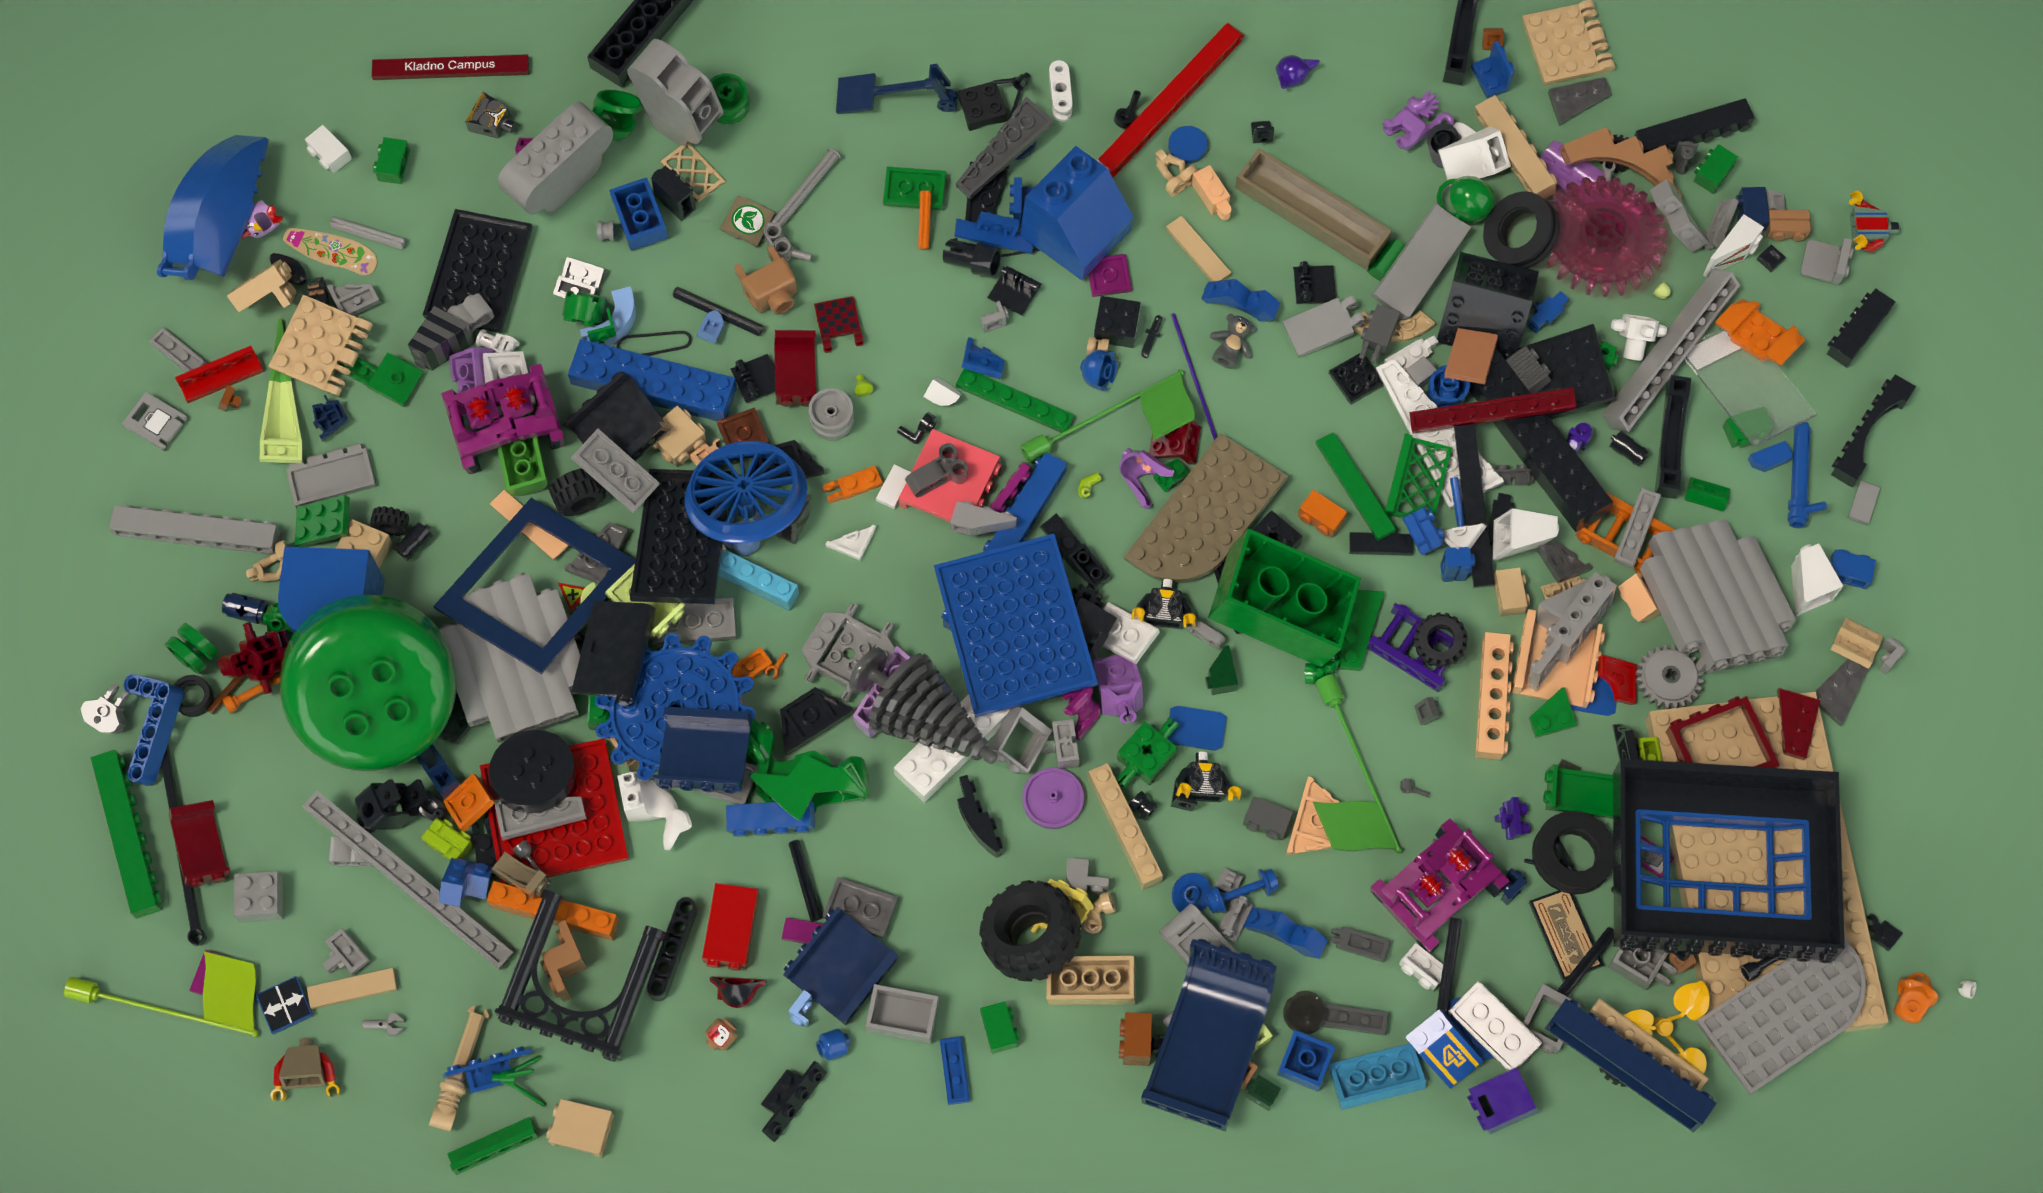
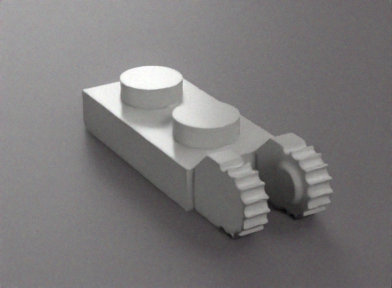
M1735 198L1719 201L1706 232L1709 243L1704 246L1707 250H1711L1714 247L1719 248L1725 240V234L1729 229V224L1739 203Z

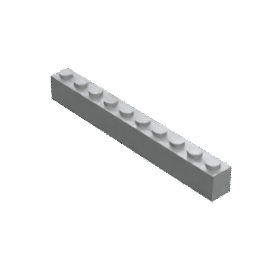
M1714 269L1667 329L1666 335L1661 337L1615 397V400L1604 411L1602 416L1611 429L1630 431L1670 376L1740 287L1732 271Z

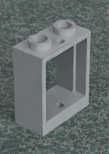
M1013 707L1009 710L990 743L989 750L997 753V761L1006 763L1008 769L1013 773H1029L1052 730L1024 708ZM1017 722L1034 733L1018 762L1002 750Z
M1542 984L1523 1023L1528 1026L1541 999L1557 1008L1561 1006L1565 999L1569 1001L1572 999ZM1530 1029L1543 1042L1540 1045L1542 1051L1548 1054H1557L1563 1041L1558 1038L1557 1042Z

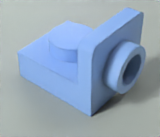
M805 990L789 1009L790 1020L799 1027L801 1025L805 1027L809 1025V1020L801 1014L802 1012L804 1014L807 1013L813 1004L811 1002V994Z

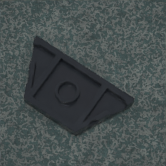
M796 440L774 445L798 463L806 479L824 474L823 467L819 466ZM759 458V461H758V463H757V466H756L754 472H755L767 459ZM774 462L764 473L780 466V464ZM785 471L771 479L789 477L791 475L788 471Z
M816 687L780 709L785 754L792 753L855 713L854 708L839 702L837 698L825 694L824 691Z
M1621 723L1613 724L1619 760L1620 758L1642 760L1641 757H1638L1637 749L1639 748L1638 738L1634 737L1633 730Z

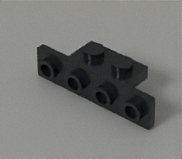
M813 1061L802 1077L787 1069L762 1101L761 1105L773 1113V1116L762 1129V1132L771 1141L775 1142L826 1075L827 1071L818 1062Z

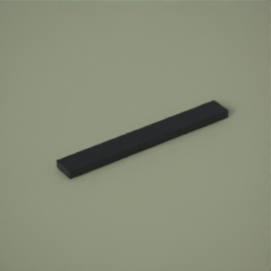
M1475 424L1454 426L1466 526L1481 523L1487 525ZM1486 527L1470 549L1471 554L1475 556V566H1472L1473 588L1495 585L1488 527Z

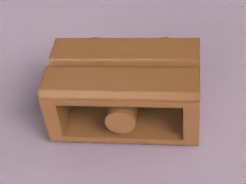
M1768 210L1770 223L1766 229V238H1773L1774 241H1781L1785 238H1793L1794 241L1807 239L1811 230L1809 210Z

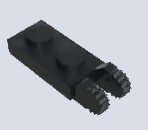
M485 817L484 825L487 834H479L477 821L472 824L477 863H484L494 867L497 860L489 817Z

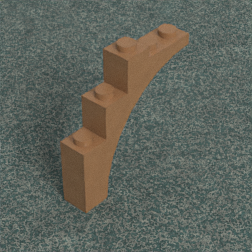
M1604 127L1568 142L1559 148L1566 167L1588 161L1613 162L1638 172L1654 186L1667 179L1675 187L1673 174L1667 169L1673 163V155L1666 145L1644 154L1643 144L1636 136L1614 145L1612 132L1608 131L1607 127ZM1676 188L1680 198L1682 199L1680 190Z

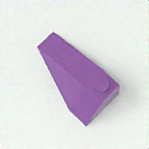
M472 347L449 356L451 377L453 382L457 383L459 389L457 394L481 384L485 386L483 353H493L492 348ZM467 414L464 415L469 431L485 427L481 426L471 429Z

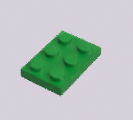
M887 167L883 205L920 208V192L925 190L931 192V209L942 210L946 171Z
M341 495L298 506L294 545L305 547L348 536L350 497Z

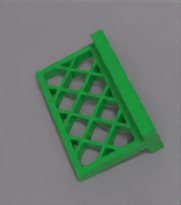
M1405 433L1385 509L1388 517L1396 516L1402 518L1423 506H1428L1435 516L1452 447L1413 438V435ZM1415 444L1424 446L1427 453L1417 457L1414 452ZM1437 450L1446 451L1445 459L1437 462L1432 454ZM1429 455L1434 465L1425 469L1420 460ZM1417 462L1422 472L1412 476L1409 466ZM1437 467L1441 477L1432 481L1427 472ZM1424 474L1430 484L1420 489L1415 479ZM1412 481L1417 491L1408 496L1404 490V485ZM1432 486L1436 492V497L1428 501L1422 491ZM1420 494L1425 503L1415 508L1410 498ZM1407 500L1413 510L1408 513L1399 512V504Z

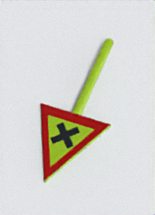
M558 583L572 613L578 604L581 603V594L585 587Z

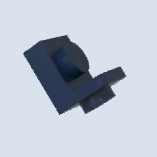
M1513 868L1506 875L1511 882L1502 890L1504 894L1501 900L1506 905L1527 884L1525 876Z

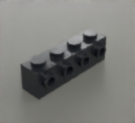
M1876 288L1871 294L1867 292L1861 300L1863 305L1860 308L1856 307L1849 316L1852 318L1850 322L1845 321L1840 327L1839 332L1841 334L1838 337L1834 335L1827 346L1830 349L1827 355L1847 368L1890 312L1896 301Z

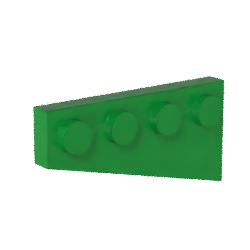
M1357 591L1340 650L1339 670L1360 671L1384 591Z

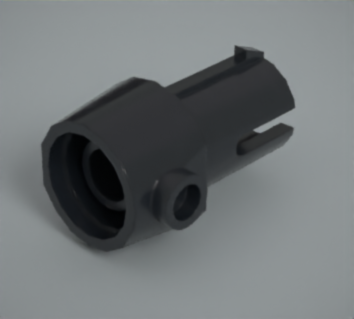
M957 238L948 240L945 244L947 247H950V251L943 250L944 263L970 268L974 275L994 276L997 273L1001 261L1000 248L981 241L977 244L958 241Z

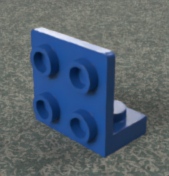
M1498 41L1493 42L1490 57L1471 64V69L1487 99L1494 95L1497 96L1508 92L1515 71L1513 64L1508 62L1504 47L1500 46Z

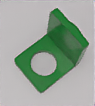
M606 308L610 326L588 331L589 341H606L610 337L617 336L609 308Z

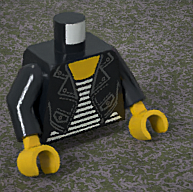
M1163 579L1161 588H1152L1151 593L1145 594L1136 608L1133 609L1131 620L1138 617L1141 623L1145 621L1156 627L1182 629V627H1186V624L1189 623L1196 627V616L1193 614L1190 604L1186 598L1182 597L1181 591L1173 590L1174 581L1171 579Z
M1197 752L1195 754L1196 762H1190L1187 767L1181 770L1175 780L1177 786L1176 796L1181 794V798L1219 803L1226 797V794L1229 801L1233 800V796L1237 797L1238 800L1241 798V788L1233 786L1218 763L1208 762L1207 752Z

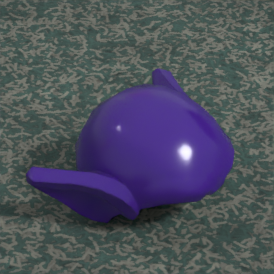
M1295 55L1283 57L1276 65V73L1281 88L1286 89L1302 84L1307 78L1308 73L1320 61L1302 59Z

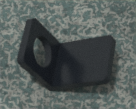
M1270 121L1251 123L1253 143L1273 142L1274 127H1271Z
M1174 783L1171 807L1192 811L1198 805V802L1181 798V794L1176 796L1177 786Z

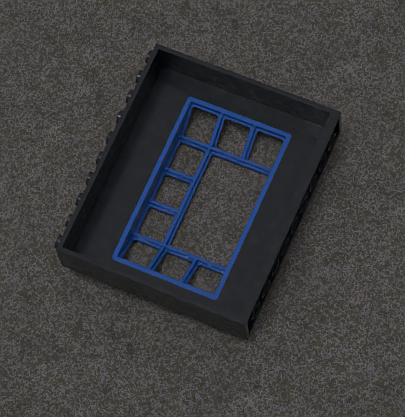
M1620 758L1613 771L1614 947H1620L1621 950L1625 951L1640 948L1644 952L1664 950L1665 953H1677L1678 951H1686L1689 955H1697L1703 952L1708 953L1710 956L1730 954L1731 957L1735 958L1750 955L1755 959L1775 957L1776 960L1797 958V961L1808 962L1810 959L1819 960L1820 963L1833 962L1845 949L1839 772ZM1641 819L1662 825L1663 847L1641 842ZM1670 825L1765 831L1767 885L1672 880L1670 878ZM1802 829V852L1774 854V831ZM1641 850L1663 856V879L1641 872ZM1803 860V883L1775 885L1774 862ZM1641 881L1663 887V906L1642 905ZM1670 887L1696 888L1698 890V909L1671 907ZM1705 889L1732 891L1733 911L1706 909ZM1740 891L1767 893L1768 913L1740 911ZM1804 892L1803 915L1775 914V893Z

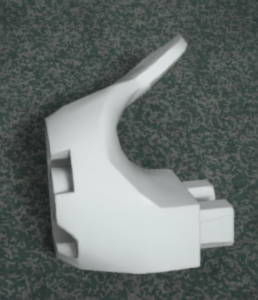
M637 772L618 775L624 812L628 821L642 822L666 818L663 845L664 850H670L679 834L690 829L692 826L687 811L678 809L674 797L666 789L659 788L651 779L648 781L641 780Z

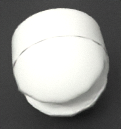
M1970 980L1960 982L1959 985L1963 986L1958 988L1960 995L1972 999L1976 992V982Z

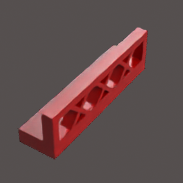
M250 345L178 375L175 379L187 403H191L222 390L227 385H234L264 371L253 347Z

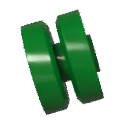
M722 73L709 80L723 109V115L716 122L734 124L746 117L750 102L745 82L739 76L731 73Z
M184 623L177 630L178 635L183 641L172 636L164 645L179 662L199 675L207 667L205 661L199 655L212 661L220 652L201 633L189 624Z

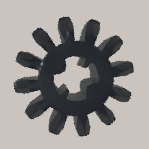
M1090 583L1087 585V588L1080 584L1079 590L1077 588L1072 589L1075 606L1080 598H1084L1102 608L1103 603L1101 600L1103 596L1098 594V588L1091 590Z

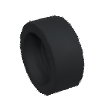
M186 675L173 684L182 690L191 685H198L204 691V697L199 704L193 707H186L181 703L179 712L182 715L188 717L200 716L206 713L207 708L213 703V691L207 681L200 676Z

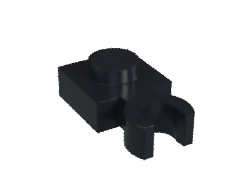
M1870 913L1867 918L1871 920L1872 925L1867 924L1868 931L1874 933L1871 939L1889 951L1903 933L1886 920L1880 924L1877 917Z

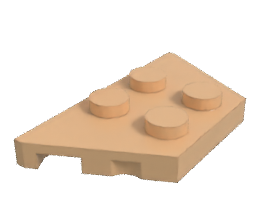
M1309 776L1286 852L1287 855L1332 848L1313 801L1319 803H1339V801L1333 799L1328 791L1322 789Z

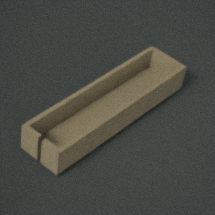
M1258 148L1249 160V164L1245 165L1236 178V189L1366 270L1370 268L1390 240L1392 230Z

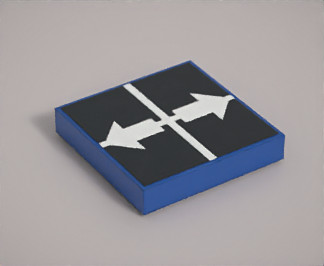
M297 976L256 994L273 1035L313 1017Z

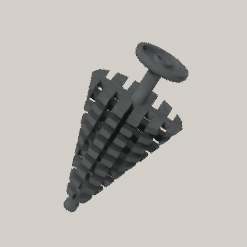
M879 647L868 651L857 663L850 676V689L857 693L863 692L871 687L874 682L884 689L877 695L873 703L875 708L870 711L869 719L871 720L869 721V727H872L871 730L878 733L883 732L889 736H897L900 739L910 740L913 743L920 742L924 746H933L935 749L946 750L948 753L953 754L957 752L960 756L965 757L971 755L970 758L978 761L983 758L989 764L995 763L998 758L997 753L989 750V742L985 737L982 738L983 734L975 727L972 718L967 717L966 709L964 706L961 707L960 700L955 697L952 689L947 685L945 679L940 675V672L933 665L928 655L925 653L923 655L921 653L913 655L903 662L890 677L882 673L887 656L886 652Z

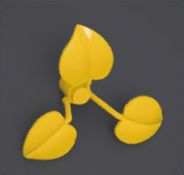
M1703 981L1688 983L1676 990L1673 996V1004L1678 1011H1681L1678 1015L1668 1016L1667 1019L1662 1016L1654 1018L1650 1012L1643 1009L1632 1010L1624 1014L1625 1017L1651 1036L1652 1030L1659 1035L1665 1036L1679 1050L1680 1053H1677V1055L1704 1074L1707 1063L1702 1051L1694 1047H1689L1683 1051L1682 1047L1670 1035L1674 1028L1673 1020L1682 1018L1685 1014L1691 1020H1698L1707 1012L1709 992Z

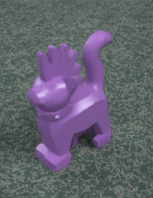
M1428 90L1421 98L1410 97L1408 105L1403 107L1404 109L1398 112L1392 120L1386 119L1383 121V131L1388 136L1393 135L1399 130L1406 134L1395 139V144L1400 149L1404 148L1408 151L1419 141L1425 139L1433 126L1441 124L1444 120L1450 125L1454 124L1453 116L1445 112L1437 115L1431 124H1426L1419 118L1421 116L1429 119V115H1434L1433 110H1438L1439 106H1435V104L1439 103V99L1433 100L1436 94L1429 96L1431 90Z

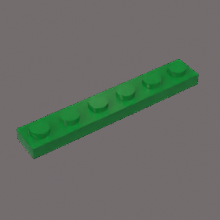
M965 368L956 382V388L1060 433L1068 430L1074 419V414Z

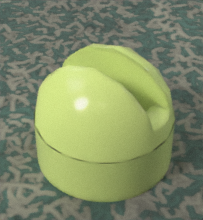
M1663 281L1653 294L1660 299H1665L1670 295L1671 290Z

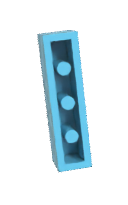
M724 550L722 553L719 577L790 611L799 595L798 585L727 550Z

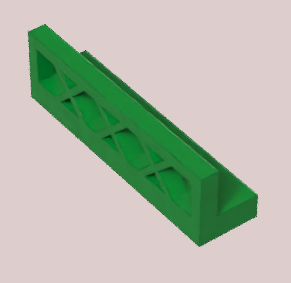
M527 1117L447 1153L452 1171L458 1175L538 1139L531 1118Z

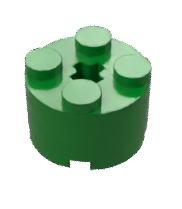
M566 291L562 313L564 316L563 320L568 322L583 321V325L587 326L600 325L603 320L606 298L580 292L577 295L574 294V291Z

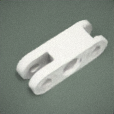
M1057 60L1051 63L1049 68L1052 112L1056 120L1064 122L1072 116L1070 75L1068 65L1064 61Z

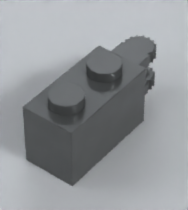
M1377 304L1375 311H1370L1367 320L1370 324L1368 328L1364 327L1361 334V339L1364 340L1359 358L1364 359L1367 349L1374 351L1371 357V362L1376 363L1379 353L1386 354L1399 320V311Z

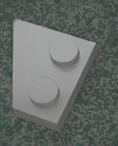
M345 284V287L327 286L337 308L354 316L380 304V300L371 284Z

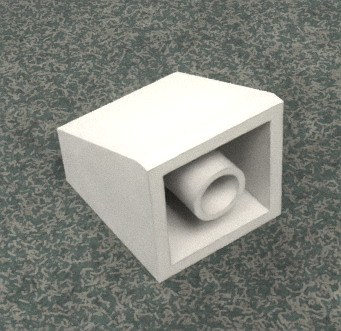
M1512 508L1495 519L1493 560H1499L1538 548L1540 545L1557 537L1559 532L1558 516Z

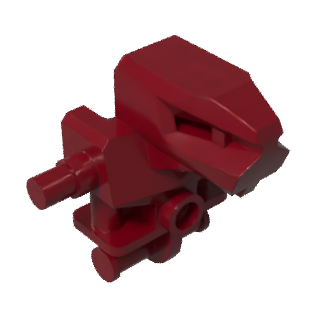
M251 622L245 623L243 628L246 639L240 641V651H233L222 656L217 663L219 670L223 676L229 678L248 674L251 681L260 682L264 694L272 693L270 677H273L274 673L281 672L284 654L289 643L287 629L278 632L268 631L265 632V635L256 636Z

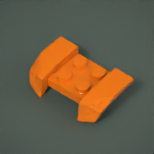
M1741 299L1731 304L1715 321L1716 325L1728 332L1731 342L1760 361L1764 362L1770 359L1779 366H1782L1805 341L1794 325L1786 330L1761 314L1760 303L1756 301L1749 302Z

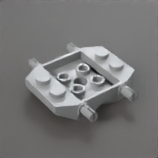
M852 602L844 613L825 612L801 649L804 658L810 666V670L804 679L812 683L817 673L833 679L846 688L840 697L846 703H848L853 693H868L873 687L872 685L867 690L859 693L849 687L850 676L860 659L874 647H879L886 652L887 662L891 659L895 650L888 637L894 625L886 622L882 631L877 632L853 619L852 616L858 606ZM841 627L844 628L841 635L834 644L833 648L829 652L828 656L826 657L824 662H822L821 659L823 658L831 643L835 639L839 630L841 629ZM852 650L855 652V656L852 659H846L844 653Z

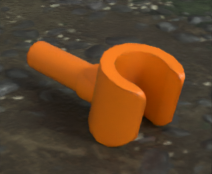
M782 653L774 666L766 668L765 674L768 676L771 670H775L776 672L772 678L777 679L779 677L778 670L787 655Z

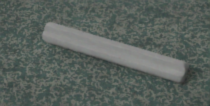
M332 217L330 221L331 228L398 249H403L406 243L402 237L338 217Z

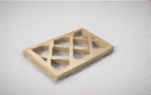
M689 142L685 146L681 145L660 161L663 166L666 165L670 170L674 169L679 176L680 173L691 174L690 182L687 183L692 188L704 187V192L699 196L693 191V196L698 203L726 182ZM688 147L693 156H682V151ZM670 160H678L677 169L671 168L667 163ZM681 160L692 161V169H680ZM696 161H701L706 166V170H695ZM694 174H706L705 183H693ZM709 175H714L718 181L715 184L708 183Z

